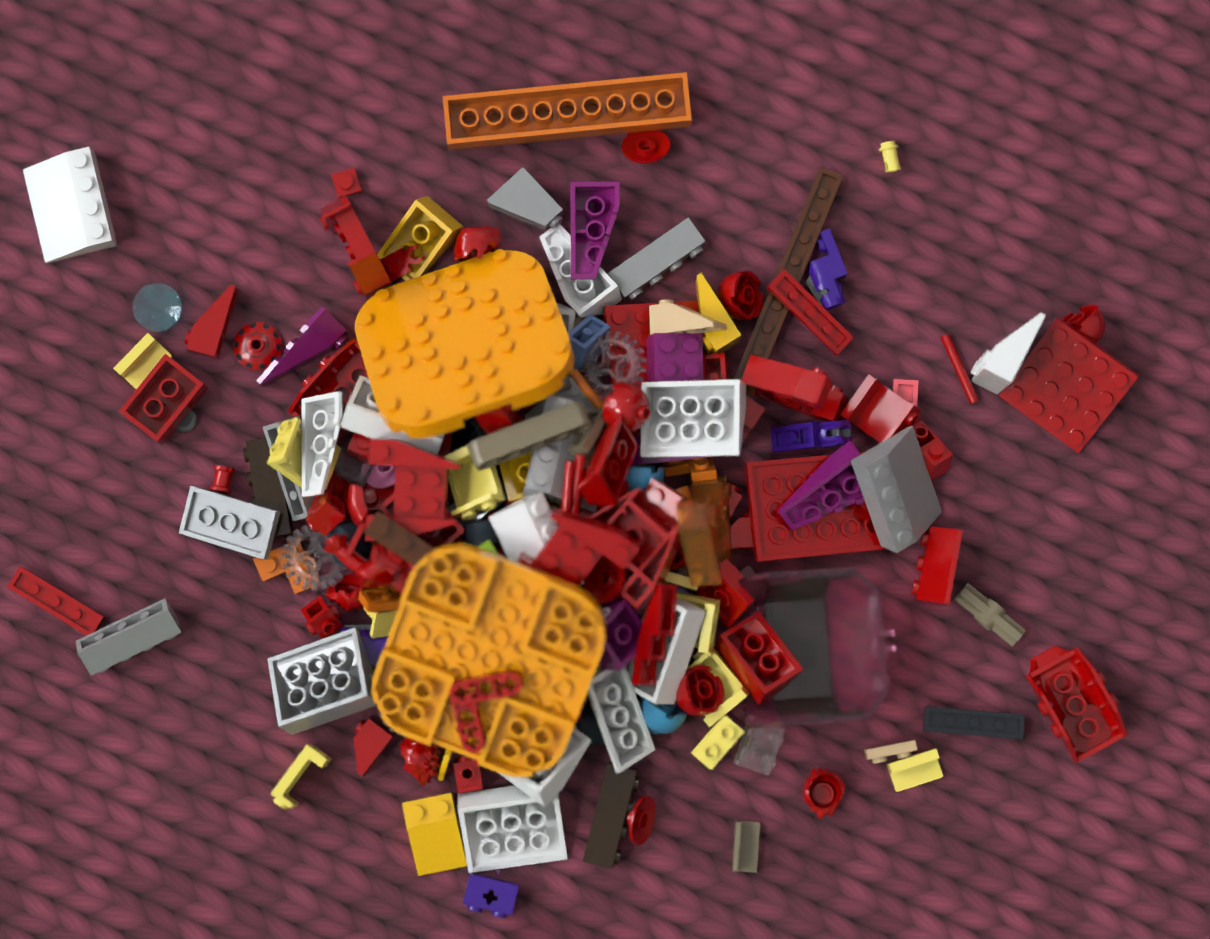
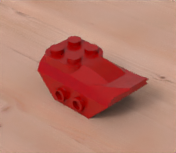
M355 338L350 340L331 357L326 356L318 365L319 371L314 376L310 374L303 381V388L288 410L293 417L300 415L302 421L303 398L339 391L342 392L343 419L348 401L359 376L368 378L360 347ZM340 427L336 445L349 430Z
M1055 645L1030 659V672L1025 677L1040 701L1037 704L1044 717L1048 715L1052 722V725H1050L1052 733L1057 739L1061 738L1075 764L1128 735L1117 709L1119 703L1112 692L1108 693L1104 686L1106 680L1100 670L1095 671L1078 647L1073 650H1066Z

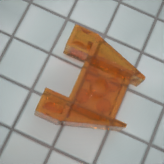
M717 476V479L694 482L692 484L694 498L681 499L676 505L679 533L692 586L722 584L719 560L723 562L725 559H728L733 565L729 506L732 489L730 483L727 484L726 476Z

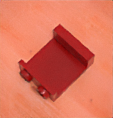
M868 374L840 415L882 443L907 427H913L919 419L921 410Z

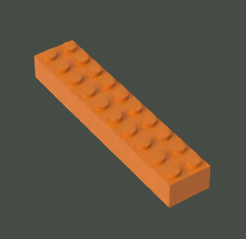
M687 72L443 96L446 139L449 150L691 127L692 122Z

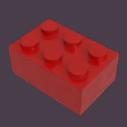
M164 354L119 412L156 442L163 445L208 387L167 354Z

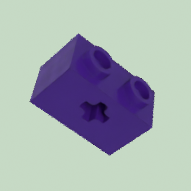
M470 873L463 904L468 905L467 909L482 913L483 909L492 911L493 916L506 918L507 914H513L520 884ZM490 890H493L494 895L498 896V899H494L492 903L487 902L488 898L484 897V893L487 894Z

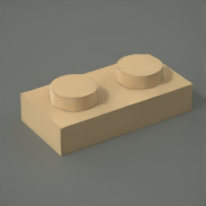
M911 740L865 749L864 752L866 760L872 759L874 764L888 761L887 756L897 754V759L912 756L911 751H916L917 746L916 741Z

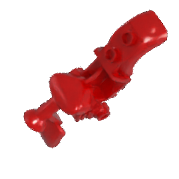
M351 484L347 495V506L351 519L358 529L350 544L346 542V534L339 536L337 533L325 541L327 546L323 550L335 555L345 566L353 571L359 585L367 588L391 586L402 597L409 576L415 568L413 565L381 544L373 545L372 551L369 553V561H366L354 551L366 528L365 520L369 512L364 502L362 488Z

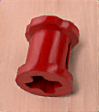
M214 465L215 475L213 485L210 486L209 490L231 494L230 484L232 474L235 473L236 469Z

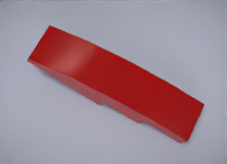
M657 584L639 633L632 675V684L656 685L657 660L665 661L666 636H674L677 585Z

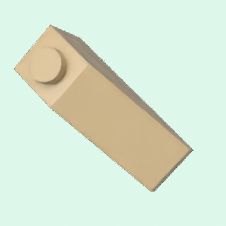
M660 300L659 304L649 306L650 335L654 333L699 334L727 330L726 324L685 306L674 304V300Z

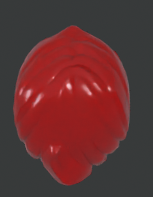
M488 226L462 229L455 240L453 260L463 262L475 256L482 259L483 254L490 253L491 249L499 247L501 242L500 229Z

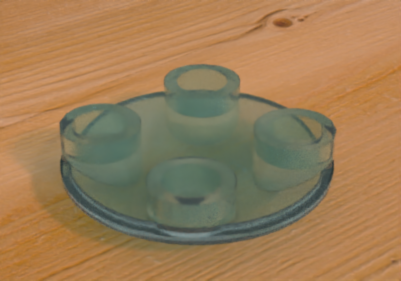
M153 283L143 286L137 293L133 301V313L135 319L143 328L153 332H162L172 328L178 322L182 313V302L180 296L172 287L162 283Z

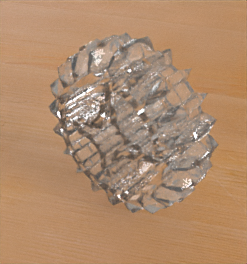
M609 331L606 332L605 339L602 335H597L598 343H592L591 350L587 351V358L582 359L586 366L580 367V372L587 373L583 377L587 382L590 381L589 385L592 389H595V393L600 396L604 392V397L606 398L607 395H612L615 390L612 388L614 384L606 385L600 381L598 377L601 375L611 374L617 383L621 381L634 384L635 380L642 382L643 378L638 376L639 372H646L645 368L640 367V364L646 363V359L639 358L644 353L643 349H636L639 343L636 340L631 341V336L627 334L622 338V333L618 331L615 333L614 338L613 334ZM623 346L628 353L615 356L609 347ZM601 353L602 362L595 369L596 360ZM612 360L617 362V365H615L616 368L614 370L609 368V365H611L610 362ZM631 361L629 373L625 377L623 373L624 368Z
M304 525L301 531L298 529L293 531L294 537L288 536L286 539L289 544L282 546V549L287 553L282 554L281 559L288 561L282 565V569H290V572L286 575L287 578H291L294 575L296 577L293 582L294 585L302 581V589L306 590L309 584H311L312 591H316L318 585L322 590L327 589V583L331 586L336 584L335 578L341 579L343 575L340 571L346 570L347 567L340 566L331 554L322 549L321 542L327 546L325 542L327 535L323 536L320 532L309 529L307 525ZM310 539L308 551L296 553L300 542ZM314 553V556L318 557L319 560L315 562L314 558H310L311 554ZM332 562L329 573L319 576L321 564ZM298 563L307 566L308 574L300 568Z

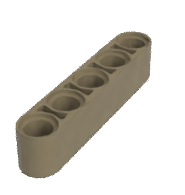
M576 401L470 442L467 448L476 470L480 471L584 432L592 426L583 402Z

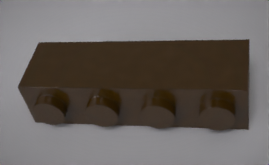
M266 438L246 441L247 447L243 448L245 462H249L251 472H247L249 487L253 486L255 495L251 496V503L280 511L274 538L292 536L294 532L291 514L277 471L267 464L270 456Z
M607 763L583 862L612 869L613 864L618 865L621 850L617 849L619 839H625L628 826L623 825L625 815L632 811L634 801L629 800L631 791H637L640 780L639 776H635L636 770L627 768L620 773H616L613 764Z

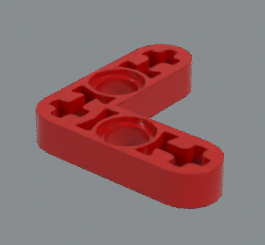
M508 670L462 678L452 685L450 698L461 744L467 752H479L486 742V733L478 702L517 694L524 684L523 676L518 671ZM509 677H511L512 681H517L514 688L508 684L503 685L500 688L501 691H499V684L507 682ZM489 681L493 685V692L484 693L480 688L481 682ZM460 686H462L463 690L471 689L474 686V691L467 692L465 697H463L462 693H457ZM462 711H472L475 715L474 721H465L462 718ZM477 726V728H474L473 736L475 739L480 740L476 746H474L473 742L468 741L472 736L470 728Z

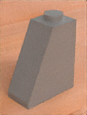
M523 167L487 199V203L492 209L543 230H547L549 227L553 229L563 220L561 217L563 209Z

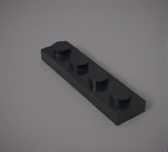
M924 706L922 731L1023 740L1025 715Z

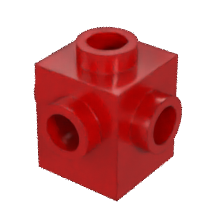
M320 595L300 610L307 620L305 626L313 636L318 634L324 639L335 634L344 626L338 618L342 615L333 603L328 605Z

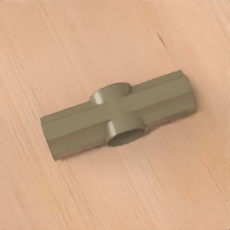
M966 583L954 598L957 603L974 616L975 621L988 631H993L1011 647L1018 642L1026 631L1015 620L1005 614L1006 611L990 598L987 599L969 583Z

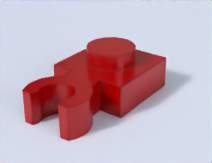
M419 244L410 246L406 253L401 248L380 259L390 281H394L413 271L412 264L421 263L426 259L425 256L416 258L414 255L415 249L420 247Z

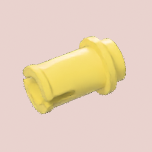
M895 141L881 143L879 152H882L885 172L890 173L901 170L896 150L899 148L898 145H895Z

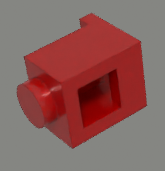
M467 756L458 757V763L453 764L458 793L483 789V779L478 760H473V758ZM465 769L472 771L471 778L467 779L463 776Z

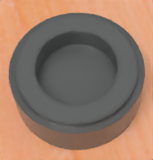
M190 410L176 429L181 432L191 431L197 424L195 412Z

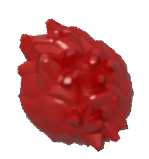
M349 573L344 575L342 581L326 589L327 593L324 595L329 597L330 602H336L337 606L340 605L339 608L345 609V611H352V609L360 610L363 608V605L358 599L359 591L373 588L359 585L355 576Z
M405 737L400 745L401 754L406 760L403 766L405 772L412 774L421 786H425V782L430 784L432 776L438 777L439 775L438 768L441 765L438 762L441 751L433 743L429 746Z
M818 767L816 770L811 769L810 777H807L804 782L803 798L805 803L811 808V811H816L819 819L827 814L832 817L843 798L846 786L838 773L828 770L826 767L823 769Z

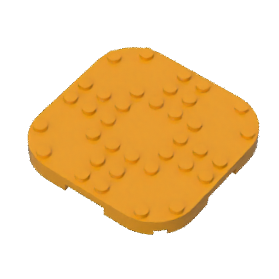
M498 249L494 252L483 254L482 259L475 257L385 289H380L362 306L355 320L356 337L381 417L389 429L395 433L399 431L407 433L409 438L435 437L465 427L463 419L511 403L514 410L543 400L564 385L563 379L568 373L571 374L574 368L575 358L571 342L544 269L534 257L519 251Z
M443 545L426 554L409 576L388 640L374 673L372 682L374 703L377 704L382 714V719L393 730L406 737L429 746L431 743L437 744L478 760V765L507 776H533L534 773L552 767L560 759L568 744L606 643L607 629L604 615L592 596L576 585L472 545ZM508 670L518 671L523 676L524 684L517 694L478 702L486 733V742L479 752H467L461 744L450 698L452 685L462 678ZM509 677L507 682L499 684V691H501L500 688L503 685L509 684L514 688L517 681H512L511 677ZM489 681L481 682L480 688L484 693L493 692V685ZM460 686L457 693H462L463 697H465L467 692L474 691V686L467 690H463L462 686ZM462 711V718L465 721H474L475 715L472 711ZM477 726L470 728L472 736L468 741L473 742L474 746H476L480 740L475 739L473 736V730L477 728Z

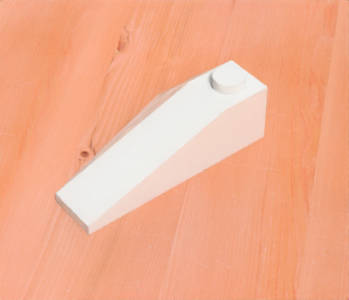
M560 223L540 236L541 243L564 300L572 309L576 310V314L580 318L588 317L590 314L593 316L602 315L604 306L616 305L622 300L618 285L601 267L599 268L596 280H571V235Z
M338 391L302 399V497L324 495L342 419V392Z

